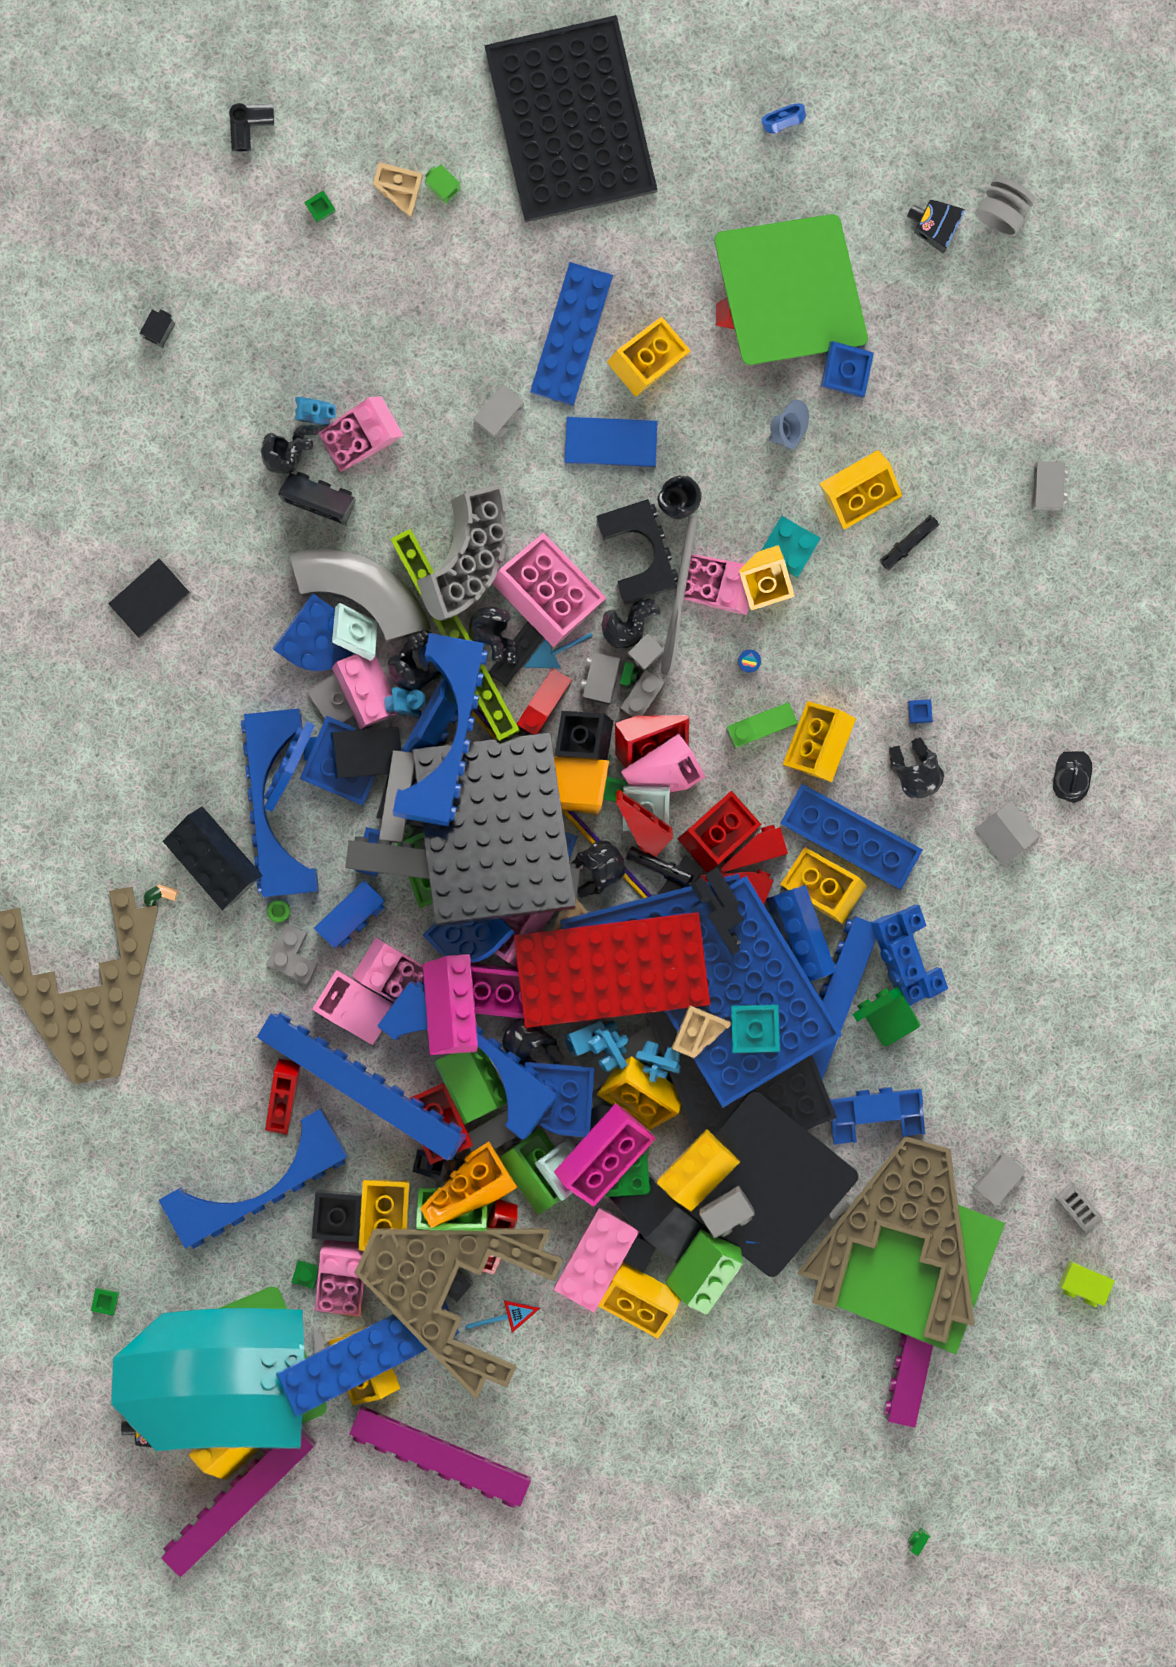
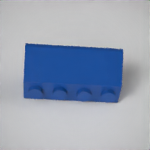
M806 885L766 898L774 923L810 982L837 972Z

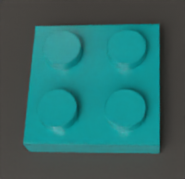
M781 515L762 550L779 545L788 573L798 578L821 538Z
M778 1005L731 1006L733 1053L780 1052Z

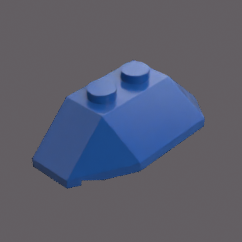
M442 676L401 751L413 753V749L439 746L440 742L444 744L450 732L447 729L451 722L455 724L458 720V708L454 694L444 676Z

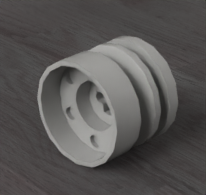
M999 176L994 177L990 184L991 187L986 191L988 197L981 200L975 215L990 228L1005 235L1016 236L1024 222L1021 215L1029 213V207H1032L1036 199L1029 190L1015 181Z

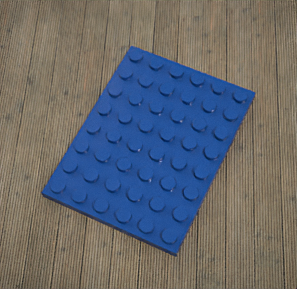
M747 876L729 886L739 901L737 910L744 920L728 930L730 934L735 932L742 943L738 946L740 951L734 955L731 954L709 919L708 915L713 911L708 903L702 902L683 913L699 912L710 1005L695 1008L731 1022L729 1028L720 1033L713 1042L703 1048L693 1058L722 1107H725L843 1036ZM715 894L716 899L718 900V902L720 903V905H721L722 908H723L724 906H723L722 902H721L720 899L718 898L717 894ZM778 1005L780 1052L733 1053L731 1006ZM688 1008L665 1010L677 1032Z

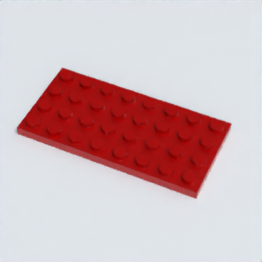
M699 912L514 935L525 1028L688 1008L689 1005L692 1007L710 1005Z

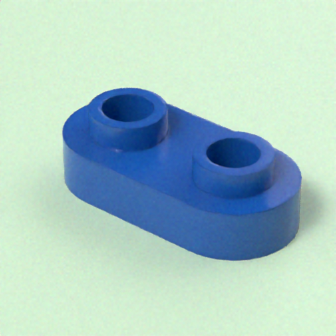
M795 103L766 114L761 119L764 131L775 134L784 128L802 123L807 115L804 105Z

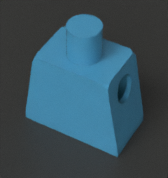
M598 1021L563 1035L570 1056H578L590 1051L591 1049L587 1043L592 1039V1032L598 1028H601L602 1031L608 1030L610 1034L614 1031L619 1033L615 1021L606 1024Z

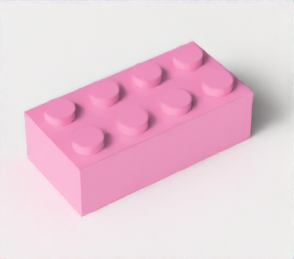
M599 1206L557 1280L554 1290L588 1310L595 1312L639 1231L632 1224Z

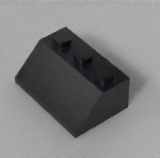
M297 472L296 475L293 473L288 475L278 492V496L283 502L345 526L347 525L356 502L352 492L343 488L337 491L330 488L331 484L322 480H318L316 483L309 480L310 476L301 472Z

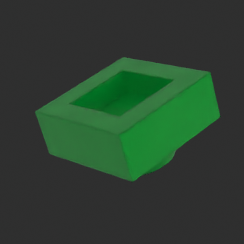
M324 190L304 202L316 223L336 212Z
M625 662L620 686L629 688L630 683H635L638 670L634 669V663Z
M606 777L603 800L616 802V792L618 790L623 792V787L627 786V781Z
M298 1259L291 1283L314 1289L319 1265Z
M97 1287L91 1311L114 1316L120 1292Z
M921 1527L917 1532L913 1531L907 1541L910 1552L919 1556L930 1538L929 1533Z

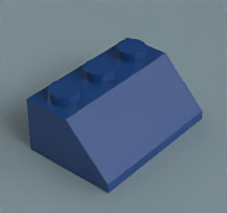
M363 880L314 929L335 949L339 946L343 949L352 940L350 935L354 931L361 932L369 924L366 920L372 914L376 917L385 909L383 904L386 900L368 881Z

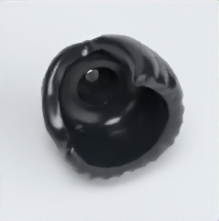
M678 475L670 478L663 484L662 490L657 496V502L660 509L666 515L673 519L681 520L696 512L700 506L702 492L699 485L691 477Z

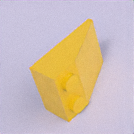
M661 316L616 350L606 363L633 395L637 397L689 354L691 350Z
M806 847L803 848L780 884L788 891L806 885L813 907L842 925L867 888L866 884L859 877Z

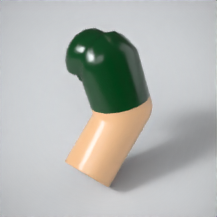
M157 885L145 892L144 903L147 906H154L157 900L162 897L175 901L178 890Z

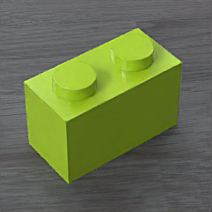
M1068 1261L1058 1286L1064 1289L1063 1294L1072 1298H1076L1079 1295L1085 1298L1084 1303L1097 1308L1098 1304L1105 1306L1115 1280Z

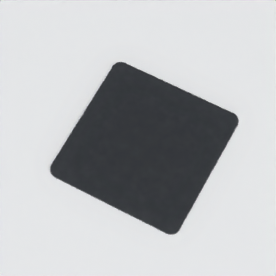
M751 1092L714 1135L740 1163L692 1211L677 1201L676 1203L706 1226L700 1216L699 1209L740 1186L754 1209V1215L748 1223L744 1225L739 1223L732 1228V1232L720 1238L740 1247L743 1257L767 1276L775 1277L780 1274L858 1180V1172L760 1092Z

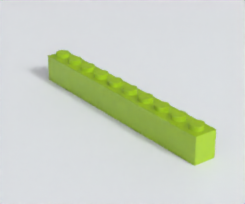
M410 528L390 540L421 596L417 580L432 574L434 571ZM458 615L444 620H437L432 617L442 636L471 641ZM481 664L480 673H484L482 686H477L475 695H479L478 704L499 741L504 738L513 737L520 733L519 728L485 665Z

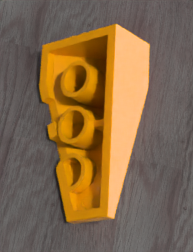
M490 1142L471 1152L464 1159L465 1163L458 1171L454 1170L449 1181L442 1188H438L420 1208L431 1228L499 1200L518 1188Z

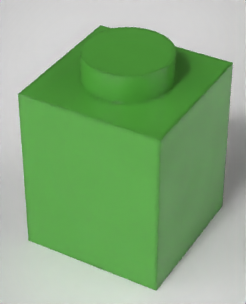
M441 164L437 168L432 167L425 175L426 186L444 204L461 189L460 182Z

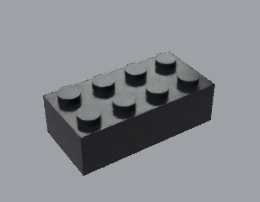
M203 806L188 814L162 841L222 911L235 903L263 876Z

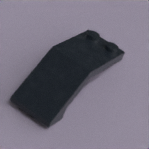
M649 1172V1193L609 1198L648 1242L677 1264L700 1230L709 1234L711 1232L677 1204L656 1183L657 1180Z

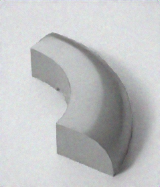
M501 484L467 492L451 500L455 521L451 549L444 562L436 571L417 580L427 611L437 620H444L457 615L475 601H478L497 575L496 571L500 562L503 561L506 545H504L505 534L508 533V526L505 523L507 507Z
M313 549L290 553L293 571L302 597L311 596L312 593L315 595H335L358 604L378 622L387 643L421 634L426 630L431 631L427 616L411 590L391 571L377 562L361 555L335 549Z

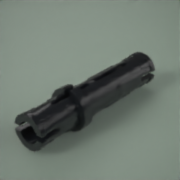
M929 515L903 540L893 545L891 551L879 560L881 565L889 571L902 558L905 559L915 546L939 526L938 521L932 515Z
M631 846L627 853V860H631L663 875L666 880L672 879L686 887L693 880V873L676 867V864L673 862L668 863L653 855L646 854L634 846Z

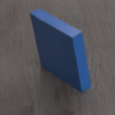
M831 341L820 387L861 398L865 397L874 352Z

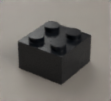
M561 711L555 756L608 760L614 721L604 713Z
M317 1190L315 1192L311 1239L358 1242L360 1236L362 1193Z

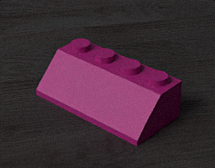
M470 954L445 956L423 963L430 1055L476 1052L477 1035Z
M471 963L475 1013L524 1019L518 968Z
M615 1104L556 1168L554 1173L567 1189L594 1207L656 1138L629 1112Z

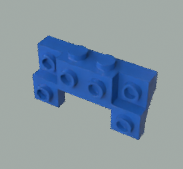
M913 905L871 922L881 950V958L888 970V978L894 988L899 987L910 1006L924 998H932L948 989L942 968L936 967L926 972L913 936V933L927 926L920 905Z
M892 1087L879 1088V1093L871 1094L869 1090L856 1091L854 1096L830 1099L837 1118L830 1121L833 1145L857 1142L855 1124L900 1120L902 1137L925 1134L921 1088L893 1091Z

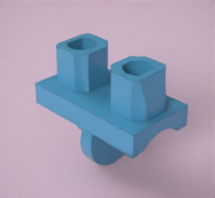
M295 397L297 404L295 420L328 426L330 425V419L336 417V406L330 404V402Z
M396 687L392 689L391 696L384 698L385 709L389 712L397 711L402 716L409 715L419 718L422 715L420 709L424 706L426 698L422 691H408Z
M601 1028L593 1031L596 1036L587 1044L593 1053L597 1054L602 1050L605 1051L606 1056L598 1060L602 1070L608 1072L616 1067L620 1069L626 1067L627 1063L622 1054L627 1052L624 1046L629 1041L627 1036H619L616 1031L610 1034L608 1030L602 1031Z
M647 1041L643 1050L637 1052L636 1058H639L641 1063L653 1066L645 1065L643 1072L650 1074V1081L656 1082L658 1077L666 1078L667 1072L660 1069L679 1074L681 1066L678 1064L680 1052L667 1047L664 1058L658 1057L657 1053L660 1046Z

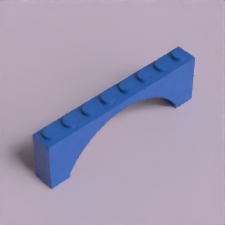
M429 633L425 660L431 662L441 672L454 694L458 708L457 732L450 751L432 773L413 786L404 790L397 789L393 807L394 817L448 827L450 820H455L457 807H454L453 803L454 798H459L461 784L457 783L459 775L463 776L466 762H462L463 754H468L470 740L467 739L468 731L473 730L475 718L471 717L472 709H477L479 695H475L477 686H482L484 673H480L481 664L486 665L488 651H484V643Z
M297 708L244 714L245 720H241L242 734L246 733L247 742L243 743L244 756H248L249 765L245 766L246 778L251 780V788H248L249 802H253L254 810L250 811L251 825L255 824L256 833L252 834L253 847H257L258 856L254 857L255 867L263 875L257 881L258 893H262V897L319 892L317 869H309L281 846L270 828L264 808L265 786L273 762L284 746L294 737L297 729H303L301 710Z
M420 981L417 983L409 982L377 1025L394 1040H400L403 1035L428 1030L424 983ZM476 1025L477 1046L492 1060L504 1083L508 1103V1122L505 1126L522 1140L527 1139L560 1095L556 1092L557 1087L548 1080L543 1082L537 1077L539 1073L529 1065L525 1068L519 1063L521 1059L511 1051L507 1054L501 1049L502 1044L493 1037L490 1039L483 1035L484 1030Z
M322 1108L300 1120L303 1126L295 1158L281 1180L267 1192L245 1201L220 1203L197 1198L184 1192L182 1187L158 1200L185 1249L189 1246L193 1249L205 1243L203 1238L210 1234L213 1238L225 1232L223 1227L232 1223L233 1227L245 1220L244 1215L252 1212L253 1215L265 1209V1203L272 1200L274 1204L285 1198L284 1193L292 1189L293 1192H296L306 1186L304 1181L311 1177L315 1181L326 1175L324 1170L332 1166L335 1170L346 1163L344 1159L349 1155Z

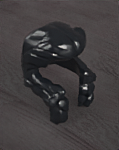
M301 425L297 427L293 432V440L291 442L272 432L265 435L261 446V457L267 470L280 474L294 472L300 461L302 450L313 449V441L309 438L304 439V435L318 434V427L314 425Z
M641 599L630 607L627 622H623L614 610L606 611L601 624L604 638L615 648L635 646L643 637L644 618L661 614L659 606L655 605L654 599Z
M490 606L480 608L473 613L470 619L469 636L472 641L491 646L492 661H502L503 649H507L508 664H516L518 646L513 640L502 637L501 634L507 627L508 621L511 618L510 614L506 610Z
M426 630L421 634H417L416 637L411 636L401 652L390 657L388 661V674L390 679L399 688L408 691H420L438 676L439 670L431 662H428L426 672L417 667L412 657L413 650H419L420 647L427 644L429 633H432L431 631Z
M921 737L911 741L912 748L921 761L919 765L906 767L900 746L890 747V770L900 779L902 791L907 797L925 798L939 790L944 780V771L938 764L936 753L928 749Z
M609 841L593 843L587 850L578 852L575 857L576 859L571 862V864H576L575 869H580V871L587 867L594 879L578 887L577 892L580 898L601 894L608 885L618 882L626 871L623 856L617 847Z
M520 1018L506 1029L502 1038L503 1049L506 1053L511 1051L521 1059L519 1063L524 1067L525 1062L537 1063L528 1055L532 1049L540 1045L545 1049L553 1064L563 1060L556 1038L549 1035L542 1026L525 1028L524 1019Z

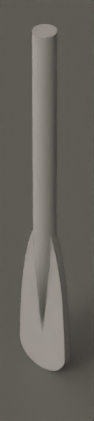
M693 516L688 518L673 611L663 652L661 670L666 675L672 672L675 664L681 612L698 520L697 517Z

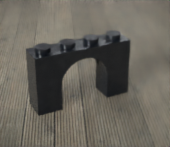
M649 499L596 516L603 540L634 532L645 536L654 548L655 557L653 563L646 571L617 581L624 605L676 589L678 574L676 569H671L669 561L672 560L669 547L664 548L662 539L665 538L662 526H657L655 518L658 517L655 504L650 505Z

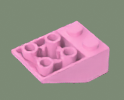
M382 396L367 398L318 433L340 472L388 447L404 436Z
M691 554L684 599L721 610L747 615L749 603L739 570L745 564Z
M679 734L621 771L629 786H670V793L687 790L706 777L691 749Z
M377 937L373 940L352 975L361 984L393 1002L397 1000L409 982L417 983L420 981L424 983L422 964Z
M336 970L312 1010L373 1045L382 1031L377 1025L393 1003L342 971Z
M323 1241L320 1253L315 1311L361 1316L365 1283L355 1274L356 1267L363 1254V1251L359 1250V1242Z

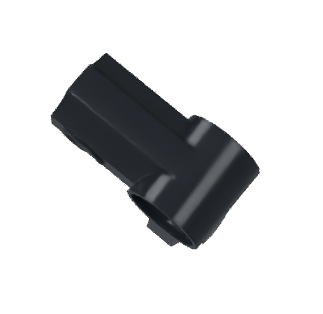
M236 103L229 109L231 151H251L250 126L274 125L273 104L244 105ZM237 111H243L246 117L239 121L234 119V114Z

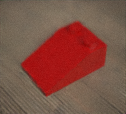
M687 715L634 716L616 723V757L626 769L629 765L635 763L678 734L689 747V717Z
M731 790L682 833L677 840L708 873L762 824Z
M445 1083L412 1096L424 1103L423 1108L429 1112L435 1110L443 1116V1121L448 1124L453 1122L463 1129L461 1132L467 1136L457 1153L473 1146L466 1125ZM422 1144L430 1165L444 1159Z

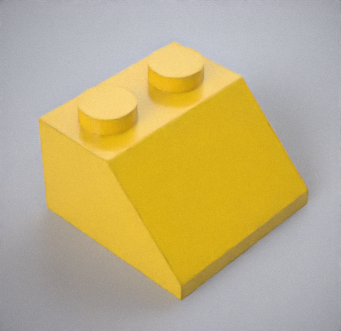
M779 545L757 552L739 570L751 610L795 597Z

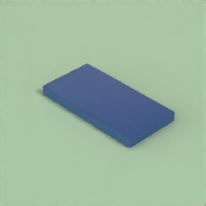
M567 417L565 463L656 467L658 421Z

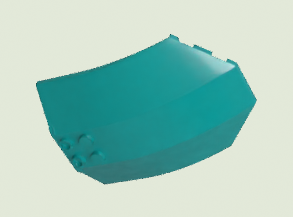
M221 1308L162 1313L113 1357L111 1406L127 1420L133 1429L156 1452L196 1448H300L302 1414L297 1417L294 1416L275 1373L304 1359L303 1310Z

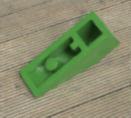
M788 702L726 727L734 749H737L798 724Z

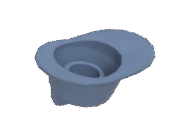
M798 399L791 401L783 413L772 419L770 424V442L785 445L789 449L797 447L809 423V410L803 401Z

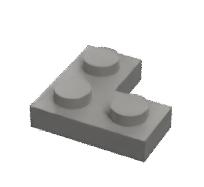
M285 923L266 965L309 984L318 963L297 954L307 933Z

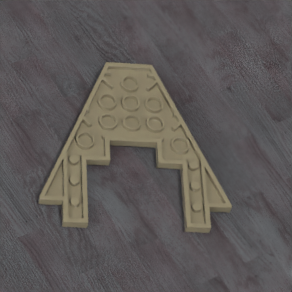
M133 887L109 891L121 959L99 963L103 986L60 994L55 971L32 975L20 908L0 911V974L73 1084L121 1075L158 913V905L140 909L136 908Z
M905 1136L805 1262L798 1275L818 1280L812 1303L836 1310L854 1243L876 1249L882 1227L924 1238L925 1241L919 1262L940 1267L941 1271L923 1336L947 1343L953 1321L970 1326L975 1325L951 1149Z
M487 1228L486 1231L373 1229L356 1267L355 1274L461 1385L477 1399L486 1379L508 1388L517 1366L454 1339L462 1316L441 1307L458 1268H464L481 1276L491 1254L554 1281L563 1258L542 1250L550 1233L548 1228Z

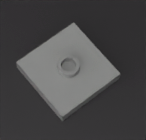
M335 674L307 692L324 718L329 716L345 723L354 717Z

